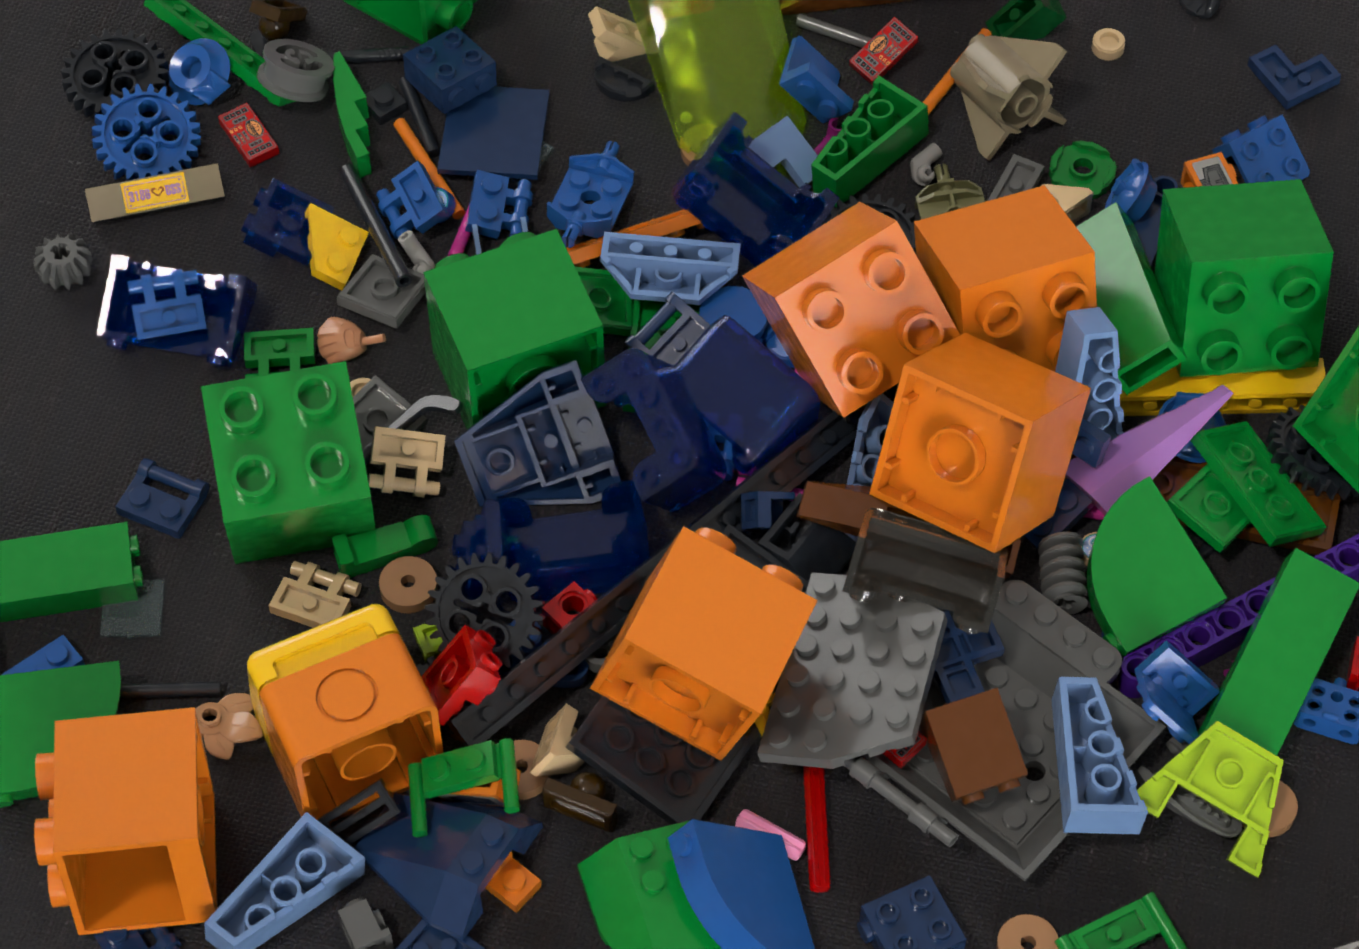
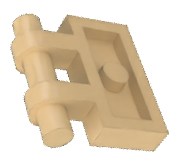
M375 426L373 429L370 464L384 465L383 475L369 473V487L381 489L382 493L392 494L394 490L413 493L414 497L424 498L425 494L438 496L440 482L427 481L428 471H442L446 435ZM396 467L416 469L415 478L395 477Z
M294 561L290 568V574L299 577L297 581L287 577L282 579L269 604V610L274 615L314 628L348 614L351 608V601L343 597V595L346 593L357 597L361 591L362 584L350 580V576L341 572L333 574L321 570L320 565L312 562L303 564ZM317 583L329 588L327 591L313 587L312 585Z

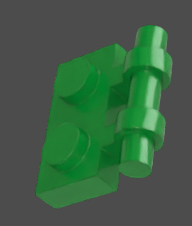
M300 328L244 332V361L246 369L258 368V373L245 374V378L280 373L270 372V367L290 366L291 371L302 369V365L315 364L314 329Z

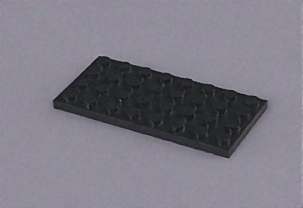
M730 524L727 525L722 534L731 539L736 545L737 552L735 555L760 569L765 565H776L791 571L802 581V592L806 593L809 583L807 580ZM778 679V681H777V683H776V685H775V687H774V689H773V691H772L771 694H773V693L776 692V689H777V686H778V683H779V679ZM602 696L566 745V748L662 819L673 825L702 818L760 732L754 722L722 761Z

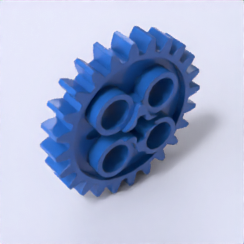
M136 84L135 93L130 94L126 88H122L123 98L120 99L112 94L110 95L112 106L105 103L101 104L103 114H95V123L97 125L92 126V136L95 137L92 139L93 148L98 149L96 151L97 160H105L103 162L104 170L108 171L114 168V179L117 180L124 174L126 175V181L180 171L182 170L181 165L186 168L192 167L190 157H198V148L196 146L201 145V136L198 135L200 133V123L195 122V111L188 112V101L178 104L179 93L176 92L168 97L165 86L159 93H155L153 84H149L147 92H142L139 84ZM146 111L156 113L151 118L143 117L141 114ZM121 130L130 132V134L126 137H119L115 135L118 131ZM169 134L178 137L174 141H166L163 139L164 136ZM145 153L152 156L149 160L144 161L137 158L138 155Z

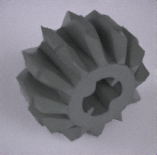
M57 232L55 239L44 238V246L36 247V257L33 262L35 271L38 272L43 284L50 283L54 290L58 289L61 285L70 290L72 283L75 282L82 285L83 277L91 276L90 265H92L93 258L83 238L76 239L72 233L62 238Z

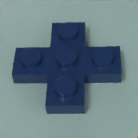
M943 597L926 602L944 612L947 618V626L933 678L935 677L946 704L985 692L973 665L1003 656L1005 651L992 619L988 618L956 628Z

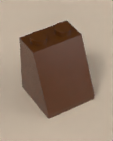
M998 688L925 711L922 715L919 727L923 736L927 738V746L951 802L962 799L963 805H967L984 799L985 795L983 792L997 787L999 793H1003L1021 786L1019 779L1028 775Z

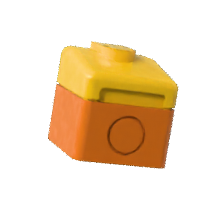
M380 604L368 605L260 649L252 653L248 658L247 672L255 717L261 726L266 743L301 817L307 812L318 820L321 816L380 778L385 782L386 789L390 790L393 795L394 793L400 794L409 790L408 765L411 763L422 764V758L444 753L437 707L389 611ZM375 792L329 823L357 812L379 798L380 795L378 792Z

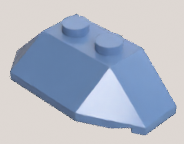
M604 232L600 261L630 299L666 302L665 298L672 291L686 304L700 305L738 273L741 244Z

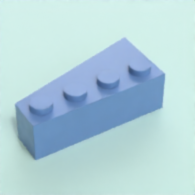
M306 812L204 923L205 940L217 949H256L363 876L365 872V857Z

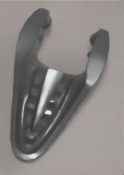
M1174 737L1167 742V747L1174 757L1189 745L1186 741L1184 743L1178 742ZM1142 766L1135 770V777L1141 785L1154 775L1150 770ZM1181 786L1173 792L1165 806L1196 825L1224 838H1233L1242 831L1241 822Z

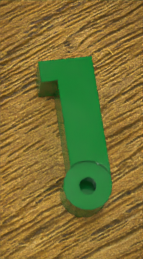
M428 515L414 516L404 522L401 521L350 537H346L345 533L331 537L333 553L339 571L349 575L350 578L384 567L400 557H414L435 548L439 542L432 520Z

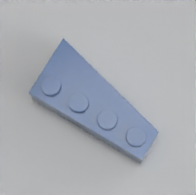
M1100 307L1067 311L1055 372L1091 388L1083 418L1111 435L1112 440L1123 433L1122 422H1124V411L1120 406L1122 383L1118 378V369L1120 368L1118 331Z
M1059 677L1051 701L1063 833L1140 834L1148 810L1144 800H1140L1136 789L1137 782L1132 770L1129 771L1125 761L1123 745L1120 737H1116L1112 727V717L1097 678Z

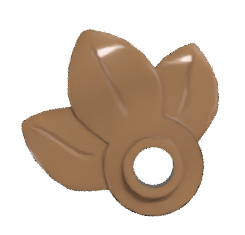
M228 694L218 703H203L195 709L201 736L204 737L205 748L215 757L229 760L234 751V743L249 742L263 736L258 720L251 714L254 709L249 694ZM207 716H216V719L208 722L204 720Z

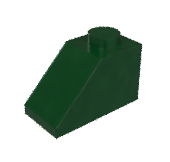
M1011 0L985 23L992 36L1037 40L1044 38L1063 22L1067 16L1059 0Z

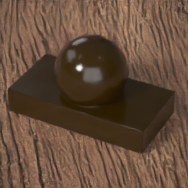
M252 0L249 12L261 16L259 19V30L262 36L272 41L283 39L288 35L291 25L290 21H305L308 10L306 7L287 0Z
M583 772L571 781L570 786L550 778L546 780L542 788L543 801L546 808L607 832H613L618 822L617 804L604 800L606 785L600 776L593 772Z

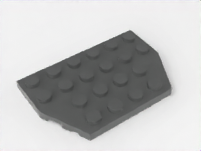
M812 572L805 594L818 601L781 673L757 752L760 762L834 769L844 766V761L865 754H868L869 758L881 755L890 749L897 750L914 745L947 626L945 613L883 578Z

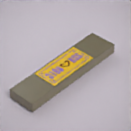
M218 163L85 189L92 223L225 197Z

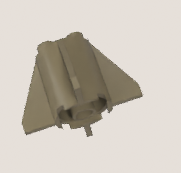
M978 34L970 40L969 47L960 56L958 62L952 66L950 75L955 80L956 86L961 90L978 151L986 159H992L1009 133H1021L1022 131L1019 128L1027 124L1032 128L1043 117L1063 126L1066 123L1067 119L1051 107L1053 96L1049 93L1050 87L1053 88L1048 80L1067 53L1061 45L1054 42L992 35L985 37L983 34Z

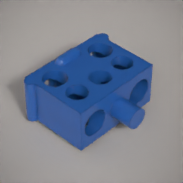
M1315 678L1293 724L1298 728L1352 745L1358 744L1359 704H1354L1350 701L1356 700L1359 703V691L1346 688L1347 681L1343 678H1336L1334 684ZM1315 689H1320V690H1322L1323 693H1319V692H1316V691H1314V690H1315ZM1316 702L1319 704V707L1312 708L1309 703ZM1352 713L1356 718L1349 720L1346 714Z

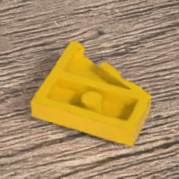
M310 203L305 211V219H308L310 233L307 240L308 249L312 255L310 260L311 276L342 291L347 284L369 232Z

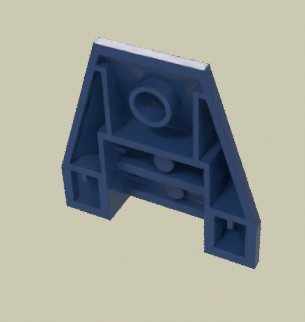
M577 360L542 371L454 440L479 506L590 504L625 492L612 444L589 383Z
M394 793L393 799L396 803L400 804L402 811L364 835L354 849L365 857V863L430 926L463 941L483 913L480 894L511 850L524 855L543 828V823L520 812L506 813L504 807L427 798L425 801L428 835L418 838L412 835L410 795ZM387 805L383 808L380 814L389 809Z

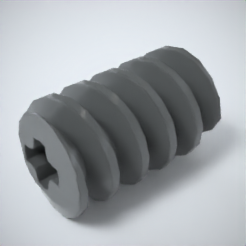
M1067 531L1050 534L1043 538L1038 545V553L1040 555V589L1042 595L1068 614H1076L1083 611L1088 604V600L1085 598L1087 588L1083 585L1086 582V575L1083 572L1085 563L1082 560L1084 550L1081 547L1083 545V538L1075 532Z

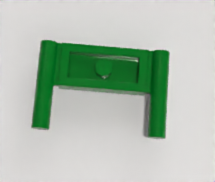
M505 738L497 744L490 740L422 758V764L411 763L408 765L412 835L414 837L420 838L428 835L425 799L499 781L500 779H502L504 811L509 814L520 811L513 739Z
M1154 892L1148 893L1141 899L1054 941L1058 949H1133L1161 933L1169 949H1187Z

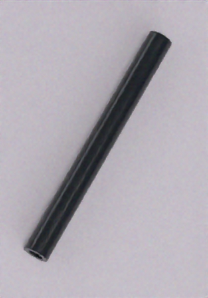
M352 164L342 166L339 174L398 287L408 286L412 282V276L355 166Z

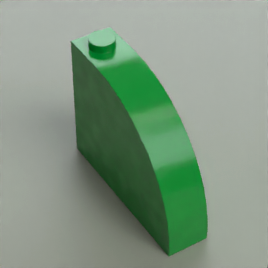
M1150 476L1129 488L1111 506L1097 531L1089 554L1087 587L1093 613L1104 633L1103 639L1120 652L1123 661L1124 657L1134 650L1223 605L1227 596Z
M119 661L0 675V808L13 805L14 800L39 796L36 784L35 759L37 754L54 752L55 721L117 715L121 687Z

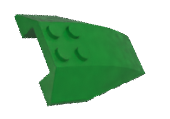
M689 821L618 837L577 865L598 933L606 946L609 945L611 949H721L703 927L686 898L668 841L669 836Z

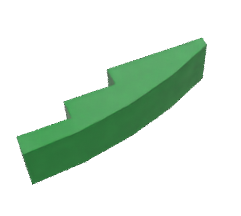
M339 51L334 53L333 83L339 126L347 153L360 178L372 174L369 152L366 147L370 146L368 124L365 119L369 118L367 98Z

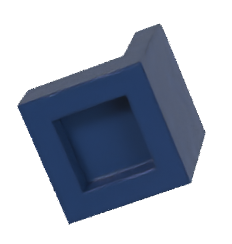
M755 491L741 493L742 530H769L783 513V501L795 500V492Z

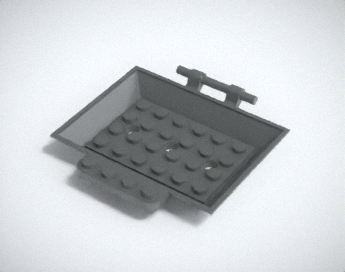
M933 555L901 589L924 602L943 597L956 628L988 618L992 619L1005 648L1003 656L973 666L985 691L998 688L1026 769H1039L1044 777L1038 781H1031L1024 777L1019 779L1020 787L1003 793H999L997 787L983 792L985 795L984 799L963 805L962 799L951 802L927 743L902 769L884 754L869 758L868 754L861 755L863 756L861 758H851L844 761V767L850 770L849 775L862 783L865 788L869 789L872 787L908 815V821L915 824L923 833H931L950 848L959 837V835L946 826L947 823H950L1018 877L1026 881L1069 834L1063 833L1051 701L1058 678H1097L1112 717V727L1116 737H1120L1123 745V755L1128 768L1165 730L1166 726L1158 720H1153L1141 707L1110 685L1119 675L1122 664L1121 654L1114 646L1026 582L1020 580L1007 581L990 597ZM935 677L931 681L923 714L925 711L946 705ZM889 778L893 779L921 802L917 804L887 780Z

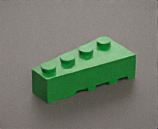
M878 75L873 82L872 90L869 94H864L858 102V108L854 114L847 116L842 123L841 131L837 136H832L811 164L813 192L836 208L838 200L845 203L851 195L854 196L929 134L928 106Z

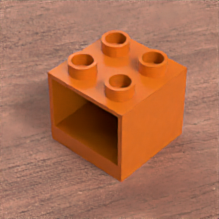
M1043 185L914 221L916 256L960 335L966 332L1055 372L1067 311L1097 307L1095 251L1047 187Z
M858 202L742 275L807 390L843 418L898 384L905 363L960 335L898 221L862 202Z
M965 332L904 364L869 494L984 549L997 553L1054 516L1091 388Z
M683 526L647 579L590 689L722 761L761 715L818 600L802 592V581L791 571L776 565H765L760 569L735 555L737 552L736 545L724 534L710 528H699L694 532Z
M195 707L55 721L54 752L37 754L35 759L36 784L40 800H49V818L35 820V851L39 866L48 865L47 878L51 906L53 908L70 906L78 935L104 933V931L127 929L128 931L205 923L217 910L215 792Z

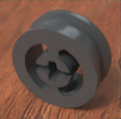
M276 39L264 46L263 58L265 62L259 66L257 71V79L264 88L280 97L299 102H315L327 95L329 86L326 79L334 71V61L327 53L311 44L292 39Z

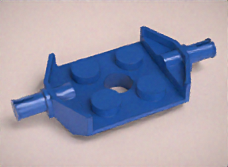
M608 141L601 154L570 156L569 169L552 204L547 202V217L555 228L565 230L561 237L565 247L568 244V248H572L578 236L586 235L599 238L604 235V232H611L634 183V171L615 158L620 150L619 144L615 141L613 146L612 141ZM587 200L595 201L593 204L584 203Z

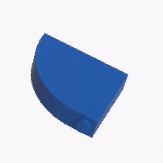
M692 819L668 837L678 877L686 898L703 927L721 949H815L782 835Z

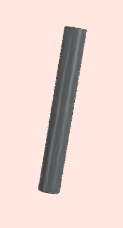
M799 14L796 20V26L860 48H863L872 39L871 37L803 14Z

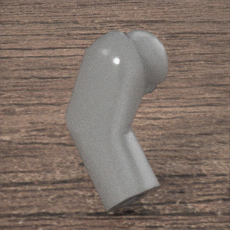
M931 143L910 161L911 176L918 185L926 186L934 179L935 171L932 172L931 164L942 156V150L937 144Z
M410 230L402 233L398 237V241L415 265L412 270L423 274L425 271L434 269V261L425 251L414 233Z

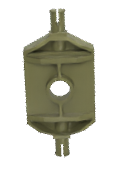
M939 164L934 168L937 183L926 185L916 195L915 209H918L921 220L985 202L981 187L970 180H954V178H950L948 165L942 164L941 169Z

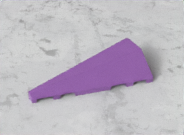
M1220 385L1198 398L1185 402L1186 404L1150 419L1110 440L1104 459L1096 468L1078 457L1071 459L1065 477L1086 494L1105 516L1111 506L1129 488L1149 476L1153 480L1234 393L1226 386Z

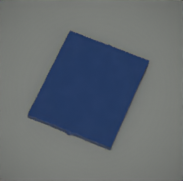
M493 87L489 91L447 112L437 168L438 174L475 176L476 171L481 170L509 178L537 180L550 90Z

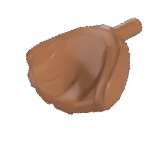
M340 317L328 318L319 328L317 335L319 352L328 364L349 361L365 352L367 345L386 342L384 333L366 337V334L355 323Z

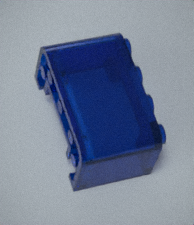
M734 111L711 133L674 185L672 195L676 204L697 217L705 228L714 231L728 243L741 244L740 253L751 261L754 267H757L819 228L839 200V197L827 187L822 193L809 191L811 186L808 183H805L800 188L796 187L749 148L754 139L749 135L745 138L743 135V129L748 122Z
M630 348L581 378L587 393L593 400L600 403L613 401L618 407H622L625 404L634 406L656 450L654 454L642 460L633 472L634 486L643 502L676 512L723 482L727 473L726 462L675 366L640 349Z

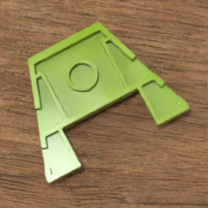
M1216 721L1141 785L1137 792L1140 800H1144L1148 813L1155 818H1159L1177 785L1243 823L1245 828L1226 860L1258 878L1262 869L1265 845H1267L1268 830L1284 760L1226 725Z

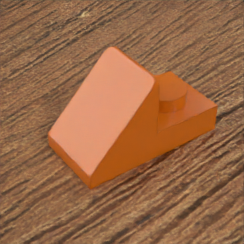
M511 850L485 889L517 913L542 887V883L537 876L513 858Z

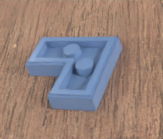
M788 115L738 151L758 178L781 162L800 189L812 181L811 164L818 156Z

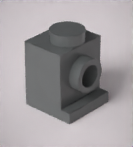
M354 899L348 902L344 908L338 910L341 928L351 949H394L389 928H386L379 909L372 911L367 899Z

